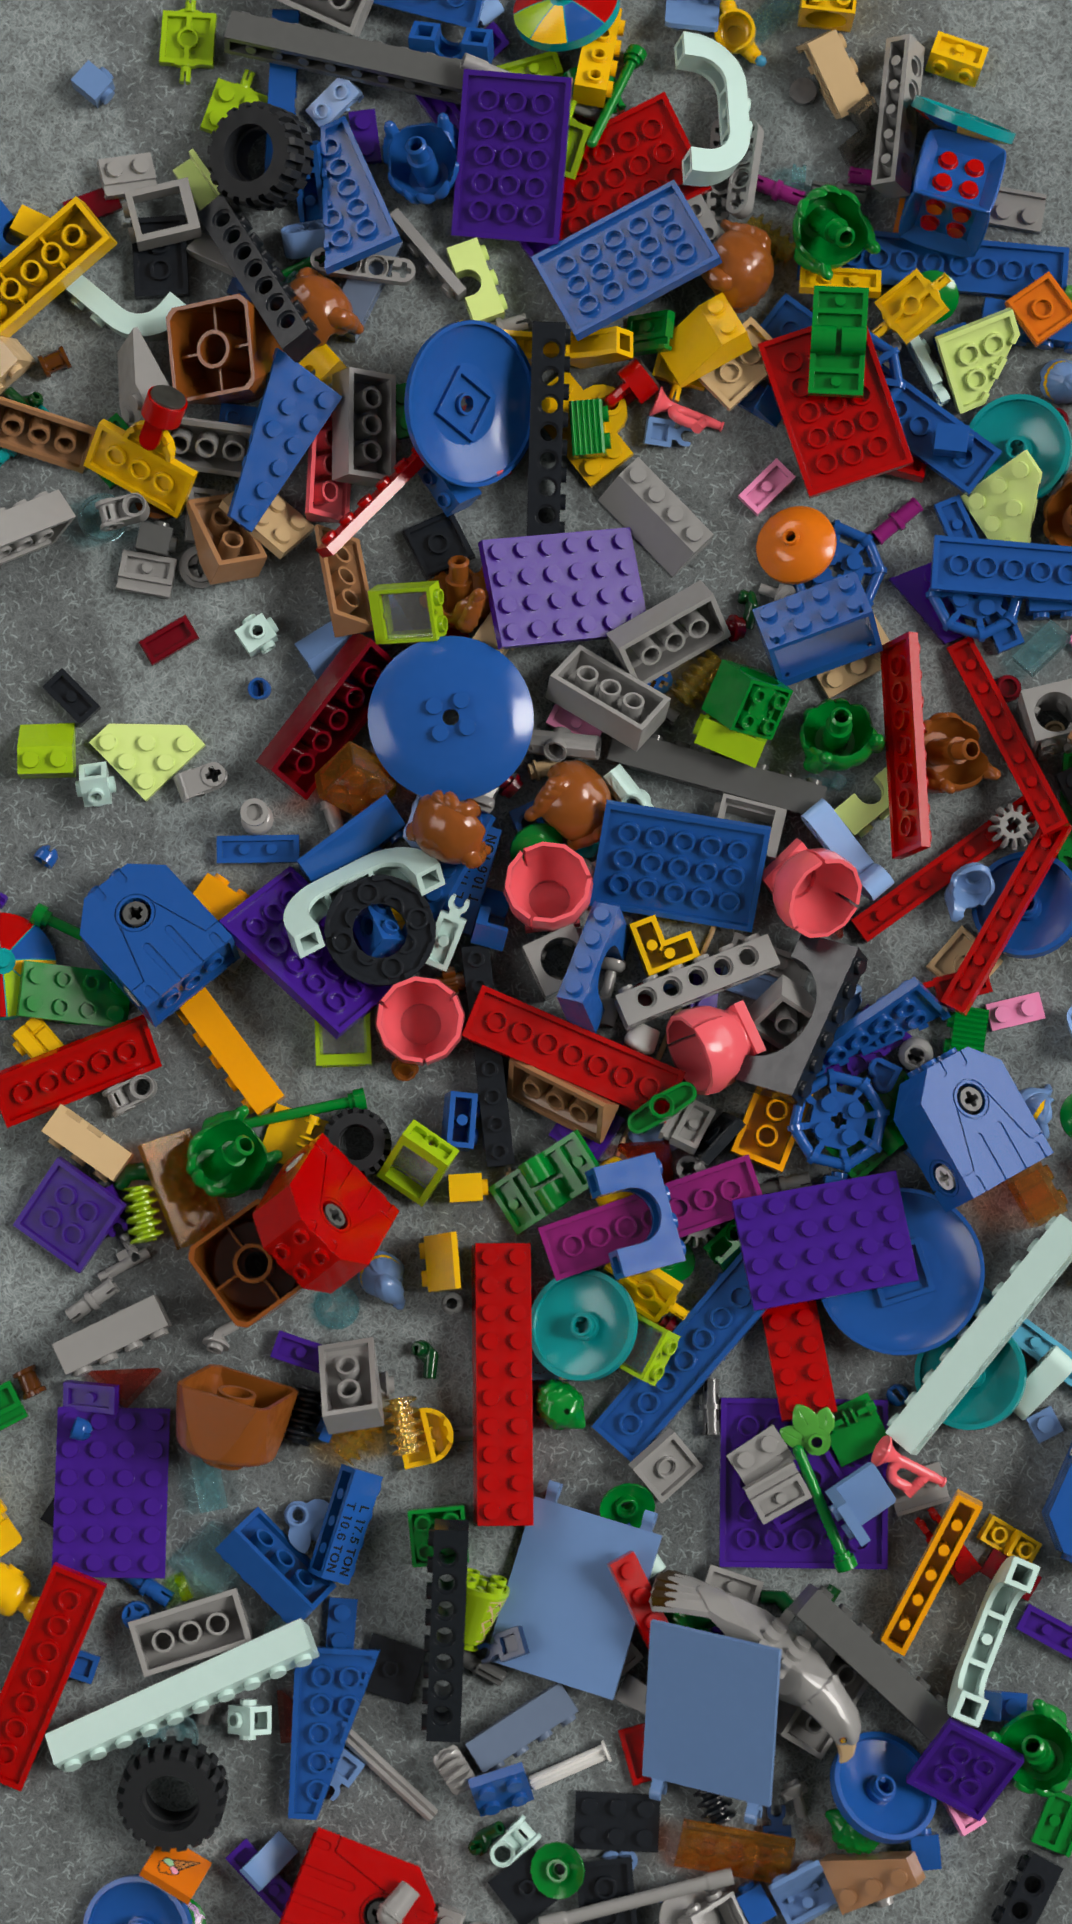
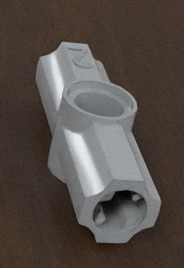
M562 726L556 727L552 731L533 730L527 754L545 755L547 759L553 762H561L566 757L598 760L602 743L599 736L575 734Z

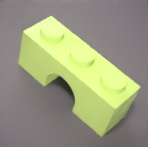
M476 237L446 248L447 257L454 275L458 279L473 277L481 284L477 293L465 297V305L470 319L488 323L496 321V318L499 317L505 319L504 310H507L508 306L504 295H498L495 285H498L499 282L494 269L489 270L486 263L489 260L486 246L484 244L480 245Z
M887 767L873 779L881 790L879 802L866 804L854 793L834 809L854 837L857 835L860 838L864 837L874 828L871 825L872 822L878 817L883 821L890 815Z

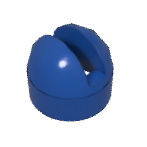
M254 678L248 685V693L256 700H264L271 694V685L263 678ZM259 683H263V695H260Z
M45 845L40 847L33 857L41 864L43 860L47 863L44 866L52 869L58 859V853L56 849L50 852L51 846Z
M901 1384L891 1385L886 1392V1398L893 1406L904 1405L905 1400L909 1396L907 1388ZM895 1388L904 1398L901 1402L892 1392Z
M77 1416L70 1433V1438L78 1441L88 1439L93 1430L90 1422Z

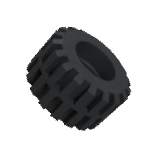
M345 1109L338 1115L335 1114L332 1120L326 1124L324 1135L342 1152L340 1141L342 1135L348 1129L353 1127L366 1129L373 1138L372 1151L363 1159L354 1160L348 1158V1161L353 1166L355 1165L366 1177L376 1174L391 1153V1134L385 1122L380 1116L367 1109Z

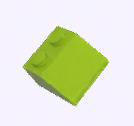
M75 723L20 725L17 744V773L21 779L76 777Z

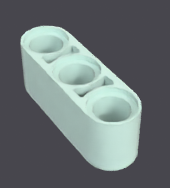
M1054 1345L1027 1372L1024 1394L1013 1411L1022 1420H1025L1072 1373V1359L1057 1345Z

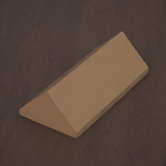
M0 396V447L83 474L85 469L83 465L95 435L96 427Z
M319 524L314 526L318 547L322 544L320 539L333 529ZM352 537L333 556L322 558L319 554L335 638L374 630L368 597L369 586L360 539Z
M512 1058L509 1059L507 1097L573 1131L578 1129L582 1136L598 1144L604 1141L620 1105L531 1065Z

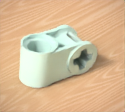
M523 1814L508 1826L505 1833L490 1846V1859L497 1867H508L542 1837L539 1832L535 1833L525 1821L526 1817ZM519 1829H521L528 1838H525L521 1834ZM506 1846L510 1849V1855L506 1860L500 1861L495 1858L494 1852L497 1847Z

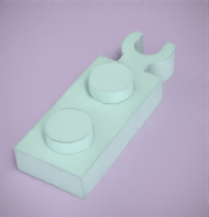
M918 335L906 347L929 391L932 392L935 402L943 406L949 403L948 400L951 398L942 384V370L938 363L932 362L929 356L931 351L926 340H921Z
M454 893L448 901L450 911L442 909L436 922L435 944L426 964L445 972L448 970L467 919L460 917V915L465 913L470 905V900L466 899L464 906L457 907L454 903L456 898Z

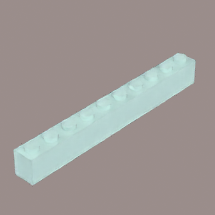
M1061 1213L1058 1217L1053 1216L1044 1227L1046 1232L1040 1239L1035 1238L1027 1248L1029 1253L1023 1261L1018 1260L1009 1271L1011 1276L1005 1283L1000 1282L992 1292L994 1297L987 1305L984 1303L979 1307L974 1315L976 1319L971 1326L966 1325L957 1336L959 1341L953 1348L949 1347L943 1352L939 1359L941 1363L935 1370L931 1369L922 1379L924 1384L919 1391H913L907 1397L904 1403L907 1406L900 1414L898 1412L895 1413L888 1421L887 1426L889 1428L885 1433L910 1454L917 1455L1072 1262V1221Z
M301 1618L46 1733L45 1737L53 1764L63 1772L76 1771L81 1768L82 1764L90 1760H100L112 1750L129 1747L134 1740L153 1736L159 1729L165 1726L177 1725L187 1716L204 1713L210 1708L209 1706L218 1702L230 1701L236 1694L245 1690H254L262 1682L269 1679L281 1678L286 1675L287 1671L295 1667L309 1665L313 1659L320 1657L310 1627Z

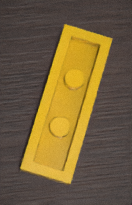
M800 266L799 293L814 294V286L869 288L868 298H880L882 270L839 267L832 269L833 278L831 280H825L822 276L811 273Z

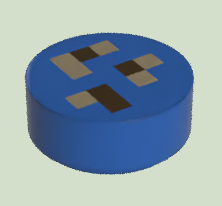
M667 672L648 683V685L666 694L672 687L673 678L671 673Z

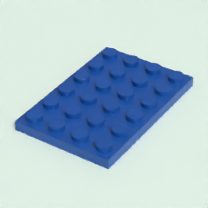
M675 180L664 184L561 240L558 244H554L531 257L577 341L722 263L720 255Z
M606 800L589 906H592L594 901L619 906L621 911L649 916L655 915L656 917L752 932L771 826Z

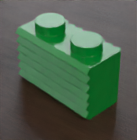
M600 398L569 401L574 459L607 457V449H611L610 432L605 433V422H609L608 405L603 406V401Z
M971 1007L966 1016L955 1011H948L951 1017L947 1018L946 1027H950L951 1030L950 1037L944 1039L942 1054L956 1047L957 1051L971 1047L984 1052L989 1010Z

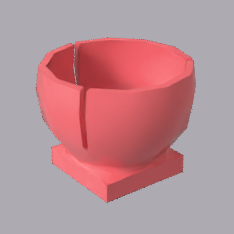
M796 838L763 870L762 882L773 895V902L778 916L786 926L808 938L828 937L844 927L853 916L857 907L839 896L838 893L859 905L862 884L857 869L848 860L825 848L808 849L801 840Z
M540 842L524 848L523 853L520 851L509 864L505 878L504 895L513 915L525 924L526 933L554 932L571 924H574V927H580L579 918L590 904L593 879L583 857L567 845Z
M413 976L393 984L381 998L380 1002L382 1005L378 1004L375 1027L383 1048L403 1063L424 1066L425 1063L430 1065L448 1057L462 1039L461 1035L465 1021V1013L458 995H455L456 992L439 979Z
M743 1000L731 1005L726 1010L711 1006H696L682 1009L670 1017L666 1026L667 1044H671L668 1046L674 1066L686 1072L683 1078L684 1082L692 1083L698 1095H710L724 1090L736 1081L737 1074L746 1055L759 1056L767 1050Z

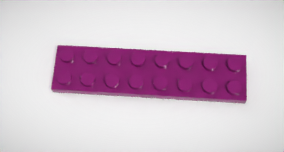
M749 1154L664 1184L670 1191L671 1199L669 1203L671 1210L678 1219L677 1231L679 1238L734 1219L732 1200L763 1195ZM634 1194L539 1227L538 1231L555 1280L558 1281L610 1263L608 1253L642 1243L650 1233L652 1215L646 1202Z

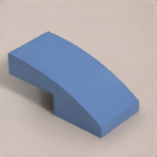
M278 1831L240 1869V1872L259 1892L298 1851Z

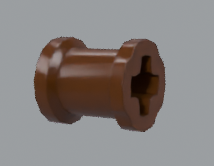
M62 346L58 347L57 351L46 356H37L47 379L51 377V374L61 369L72 368Z
M35 1364L12 1375L21 1386L24 1400L47 1390L45 1386L41 1385L35 1372L37 1369Z

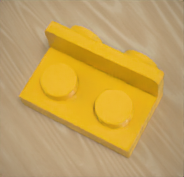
M938 31L925 71L974 88L989 48Z

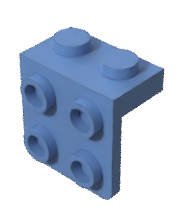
M666 0L665 26L674 30L688 29L697 30L701 33L717 32L720 0Z
M872 1462L866 1463L825 1491L832 1502V1505L829 1506L832 1514L837 1521L843 1519L845 1524L841 1526L850 1540L856 1538L861 1547L871 1541L862 1525L893 1505L896 1501L894 1494Z
M819 1860L805 1861L797 1867L798 1870L789 1875L785 1873L777 1876L772 1880V1884L769 1885L768 1888L787 1924H806L838 1906Z

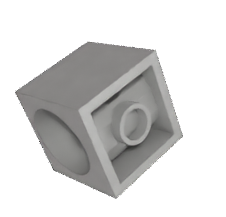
M1072 678L1021 690L1016 711L1023 736L1034 757L1044 760L1054 756V753L1062 751L1072 753V742L1067 738L1072 730ZM1052 710L1065 716L1069 726L1064 731L1053 732L1043 728L1036 718L1040 712Z
M574 924L558 929L522 946L524 958L545 1001L557 996L563 980L554 975L549 976L544 971L541 960H545L548 952L546 949L554 944L562 943V945L568 948H576L582 930L580 927L575 929Z

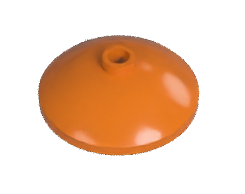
M793 506L783 509L769 518L760 530L756 543L758 561L767 575L778 582L801 584L811 581L823 573L830 565L836 551V533L829 519L814 508ZM791 535H795L794 540L788 541Z

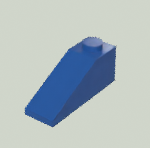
M321 140L312 141L313 145L310 146V150L314 151V160L310 161V167H313L311 175L306 177L305 181H307L305 188L298 191L297 205L300 223L323 219Z

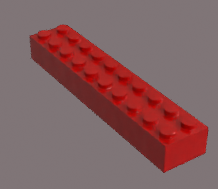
M475 1243L472 1245L474 1526H534L531 1243Z

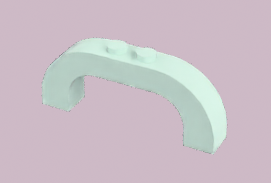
M683 31L674 46L675 67L677 70L700 74L713 85L717 94L720 130L719 148L690 147L682 160L683 184L711 186L727 179L735 171L748 150L753 128L752 121H749L751 100L748 98L744 72L731 52L707 36Z
M83 275L65 289L71 296L69 301L80 311L85 307L91 312L90 319L102 328L106 325L124 338L128 337L133 328L138 327L145 342L167 338L166 316L172 308L186 305L173 293L169 292L153 310L146 313H131L120 307Z
M409 847L388 848L365 855L305 886L289 901L283 916L284 925L294 952L300 958H303L325 946L318 922L327 915L329 907L338 893L350 883L362 878L371 877L372 875L393 876L408 882L419 890L421 896H424L446 884L440 862L420 849Z
M1009 1556L996 1572L983 1598L952 1680L947 1704V1711L951 1717L979 1728L989 1702L984 1699V1690L991 1667L1012 1613L1020 1598L1025 1593H1031L1040 1566L1016 1556Z

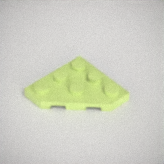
M1010 307L935 337L954 404L959 414L986 403L995 379L999 378L1008 360L1006 357L1012 345L1016 344L1020 336L1013 309Z
M1025 450L977 484L970 496L966 494L960 496L987 539L1031 542L1030 535L1032 523L1035 519L1038 501L1037 493L1041 483L1042 471L1028 450Z
M109 723L89 742L146 802L206 746L187 725Z

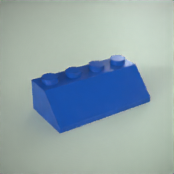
M385 794L300 857L297 863L312 883L365 855L383 850L381 847L389 841L392 844L396 843L403 837L406 823Z
M259 1507L247 1516L215 1548L222 1559L287 1624L300 1618L304 1621L337 1587L331 1580L320 1578L308 1572L311 1559L306 1554L295 1549L290 1543L288 1536Z

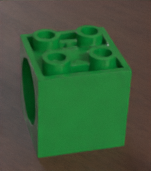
M722 659L701 709L730 730L772 741L793 690L764 670Z
M464 1503L408 1509L412 1568L427 1567L428 1555L433 1556L434 1546H428L429 1529H434L435 1519L466 1520ZM450 1548L441 1550L445 1555H451L455 1552Z

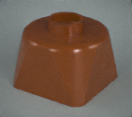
M239 293L174 307L169 311L166 316L172 386L185 396L188 403L241 405L255 402L263 397L267 384L266 378L271 370L274 359L272 358L275 348L282 350L253 303Z
M256 1199L192 1245L188 1255V1260L233 1323L239 1327L248 1328L278 1310L304 1290L296 1282L295 1278L289 1275L276 1262L277 1260L262 1247L252 1215L262 1199ZM253 1252L264 1253L268 1258V1268L259 1277L250 1275L245 1268L246 1258Z
M209 1364L177 1382V1441L185 1451L201 1458L203 1462L214 1468L239 1470L243 1467L266 1465L277 1455L298 1391L294 1387L223 1365Z

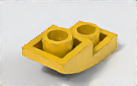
M989 1514L976 1537L1008 1557L1016 1556L1030 1563L1033 1562L1043 1545L993 1514Z

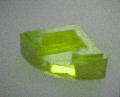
M182 1571L174 1575V1581L179 1588L178 1593L182 1601L185 1602L195 1597L184 1572Z

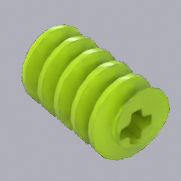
M142 1185L121 1189V1191L129 1192V1194L122 1198L123 1202L131 1203L124 1211L125 1213L133 1214V1216L126 1219V1223L135 1225V1227L128 1230V1234L137 1236L130 1241V1245L156 1241L158 1236L164 1234V1230L155 1229V1226L162 1223V1219L153 1218V1215L160 1212V1208L151 1207V1204L158 1201V1197L149 1195L156 1190V1186Z

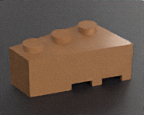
M890 1851L860 1855L856 1853L826 1854L819 1861L842 1915L917 1887L926 1878L915 1851Z

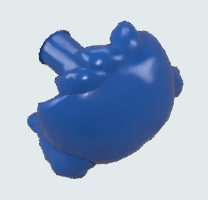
M443 112L438 115L437 123L409 125L398 129L396 124L390 120L384 124L383 161L388 166L389 184L397 193L404 196L408 202L414 205H427L437 199H443L455 186V180L459 171V163L457 162L459 130L450 122L447 114Z

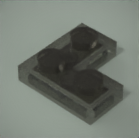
M869 94L848 110L858 131L839 146L838 150L849 168L850 166L858 168L875 152L879 107L874 97Z

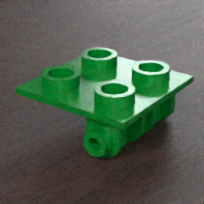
M868 1392L837 1406V1413L833 1414L835 1426L829 1435L831 1437V1447L841 1467L872 1453L879 1440L887 1435L876 1411V1405L871 1400Z

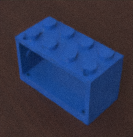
M856 571L752 609L762 644L777 680L786 686L883 651L873 610Z

